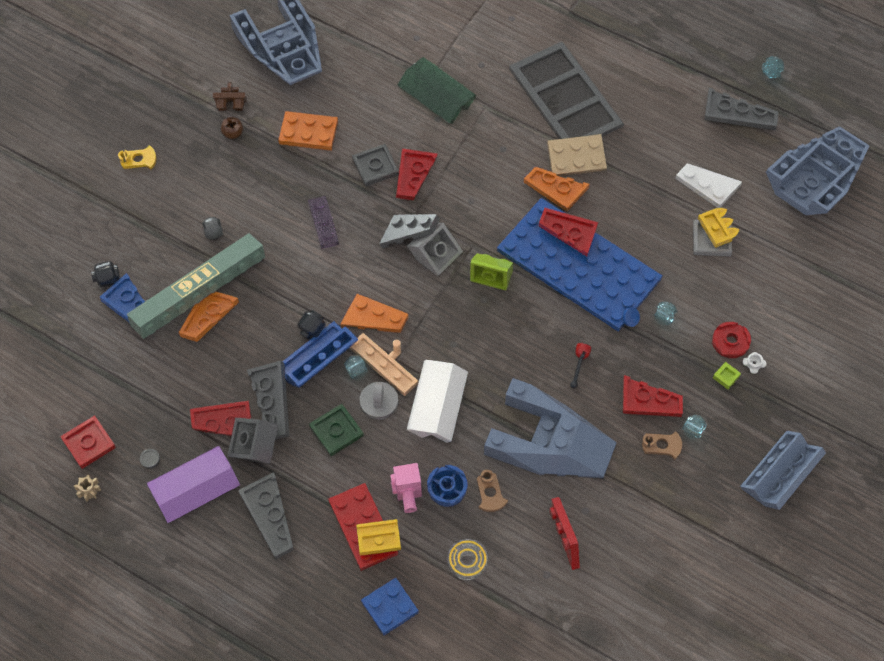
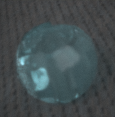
M664 301L657 305L656 308L658 309L653 316L659 324L670 325L675 320L673 317L676 312L678 313V310L673 303Z
M352 355L344 363L352 379H360L368 371L360 355Z
M696 414L689 416L682 427L683 433L691 439L701 437L707 426L706 420Z

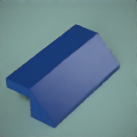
M333 321L321 331L318 337L310 339L283 361L286 382L300 388L355 344L358 338L346 326L342 329Z

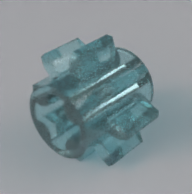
M778 56L766 58V63L762 65V71L768 78L780 77V72L784 71V62L778 59Z

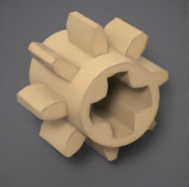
M89 475L84 478L79 477L78 485H74V488L78 491L76 493L78 498L83 496L86 502L91 498L96 499L97 492L101 491L97 485L99 483L97 478L92 480Z

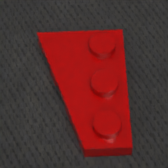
M402 149L396 198L414 201L437 159V153Z
M544 208L539 221V227L585 256H588L598 222Z
M624 375L623 414L682 417V395L662 388L651 387L647 385L648 383L638 382Z
M249 401L190 409L193 430L232 436L235 418L251 419Z

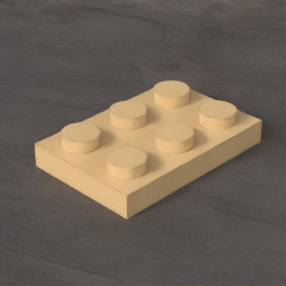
M601 134L549 140L547 142L551 170L557 176L606 171L607 169Z

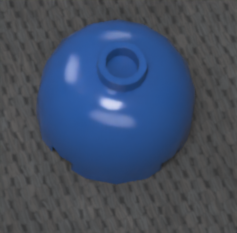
M452 465L435 468L427 480L428 493L431 499L436 504L444 507L459 504L464 499L468 489L464 472Z

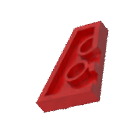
M560 498L551 499L552 507L549 508L551 518L556 521V530L558 535L561 536L563 548L566 551L571 569H579V545Z

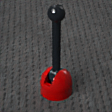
M578 343L575 349V354L579 360L574 379L570 383V387L573 389L578 386L577 379L582 360L589 357L592 349L591 346L584 343Z

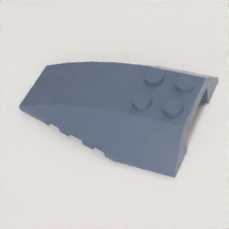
M839 126L823 134L820 138L812 139L806 145L802 144L795 150L787 151L767 169L766 174L776 196L805 215L825 214L847 194L869 145Z

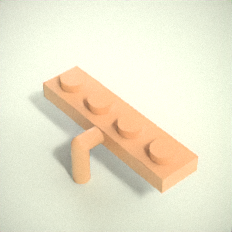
M364 333L350 347L354 353L402 395L406 396L418 384V380L395 361L401 354V343L399 340L393 341V351L389 355Z

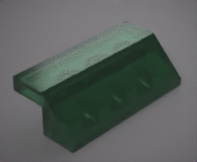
M422 57L409 67L397 84L449 124H453L461 109L468 110L477 96L425 57Z

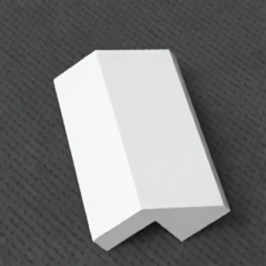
M425 360L407 430L421 438L433 435L446 443L451 442L468 372L453 363Z

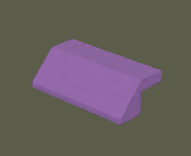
M217 446L148 482L147 485L167 523L234 489L240 483L221 448Z

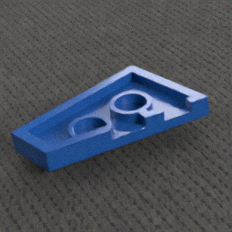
M127 273L100 296V300L128 322L127 313L145 302Z

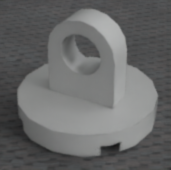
M373 382L367 385L360 395V408L369 418L376 420L388 418L389 415L397 410L399 404L398 394L394 387L384 382Z

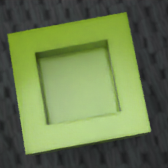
M725 362L713 375V379L726 389H729L737 381L741 373Z

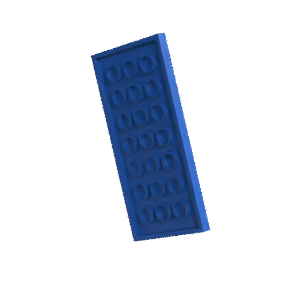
M540 198L497 247V252L619 332L625 324L623 322L624 311L627 308L638 309L662 280V275L597 233H595L588 256H585L540 228L539 221L544 208L563 212L543 198Z

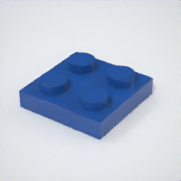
M394 578L361 599L362 604L383 635H386L419 613L397 578Z

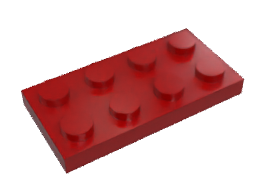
M365 483L328 499L360 571L398 555V551L360 556L356 525L383 521Z

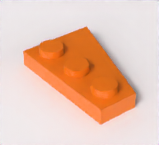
M534 167L524 178L525 184L566 212L590 186L588 183H578L572 178L567 177L566 179L557 176L554 172Z

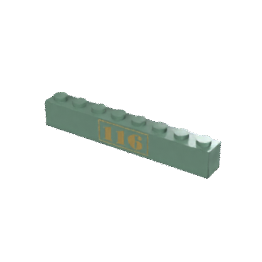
M248 233L127 313L130 326L143 339L153 334L156 330L201 302L210 293L216 292L217 289L231 282L232 279L264 259L263 245Z

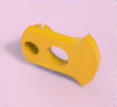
M150 145L143 150H125V152L122 150L118 153L123 169L139 167L152 169L156 164V153ZM136 156L143 157V159L140 162H135L133 160Z

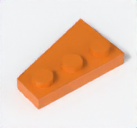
M220 292L210 293L201 302L194 305L179 331L180 337L198 342L239 303L238 298Z
M356 294L340 325L341 328L345 326L347 328L358 327V329L363 330L371 328L378 331L401 333L409 316L405 312Z

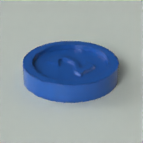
M627 308L623 313V322L629 327L636 326L640 320L639 311L636 308Z

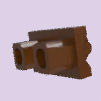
M228 82L227 87H221L220 93H213V99L218 111H226L227 103L232 102L233 110L243 111L244 104L247 102L245 92H239V87H233L232 82Z

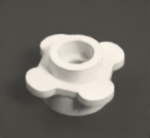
M753 352L748 358L743 359V365L747 366L751 373L756 374L760 368L766 366V361L763 360L760 354Z

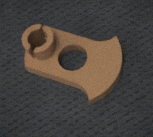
M676 431L671 435L646 433L643 436L642 448L645 454L669 455L675 460L681 453L682 440ZM663 440L667 443L668 447L660 449L656 443Z
M491 470L482 471L481 475L477 477V484L482 499L479 509L486 512L499 511L505 507L508 500L504 499L501 495L497 475ZM487 488H493L496 494L493 497H488L484 492Z

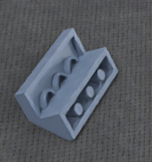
M786 431L740 487L765 507L780 510L826 452L823 447L808 445L801 433Z

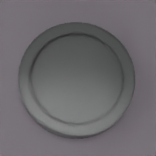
M147 449L140 455V463L145 468H154L160 462L159 453L154 449Z

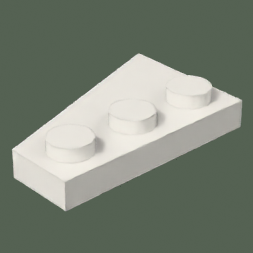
M688 163L679 171L675 178L717 208H721L742 184V181Z

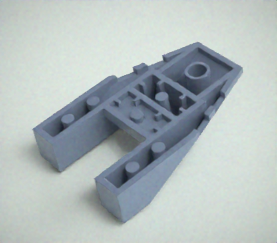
M277 0L279 10L286 23L259 33L246 9L230 15L232 29L244 47L289 85L322 72L315 25L299 0Z
M513 378L506 393L505 405L539 416L541 419L531 442L491 428L484 445V455L539 475L557 474V476L578 475V477L604 478L617 442L565 404L533 385Z

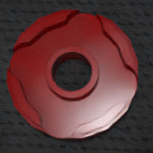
M736 322L720 324L712 337V344L716 352L727 358L743 356L749 350L751 344V335L747 328L738 325L739 323ZM732 336L737 342L730 343L727 341V337Z

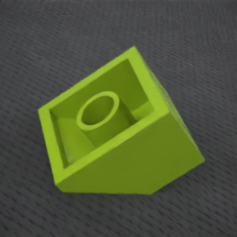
M477 253L471 260L470 281L506 291L513 272V263L506 259H497L487 254Z

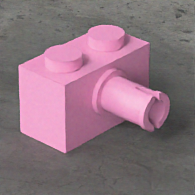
M418 463L393 467L394 474L390 475L393 494H397L398 501L403 500L405 513L417 511L415 498L422 497Z

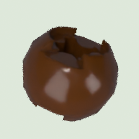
M228 117L221 124V133L228 139H236L243 132V124L238 118Z

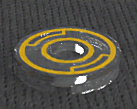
M460 540L449 549L447 556L448 567L460 579H476L487 568V551L476 540ZM465 555H470L474 560L470 564H465L462 558Z

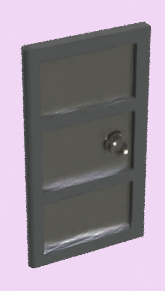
M559 42L509 66L513 76L559 139L599 134L603 137L624 126L622 120L563 42Z

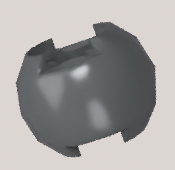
M209 217L202 222L206 239L216 240L223 235L219 218Z

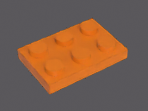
M285 111L278 140L279 144L332 151L338 117Z

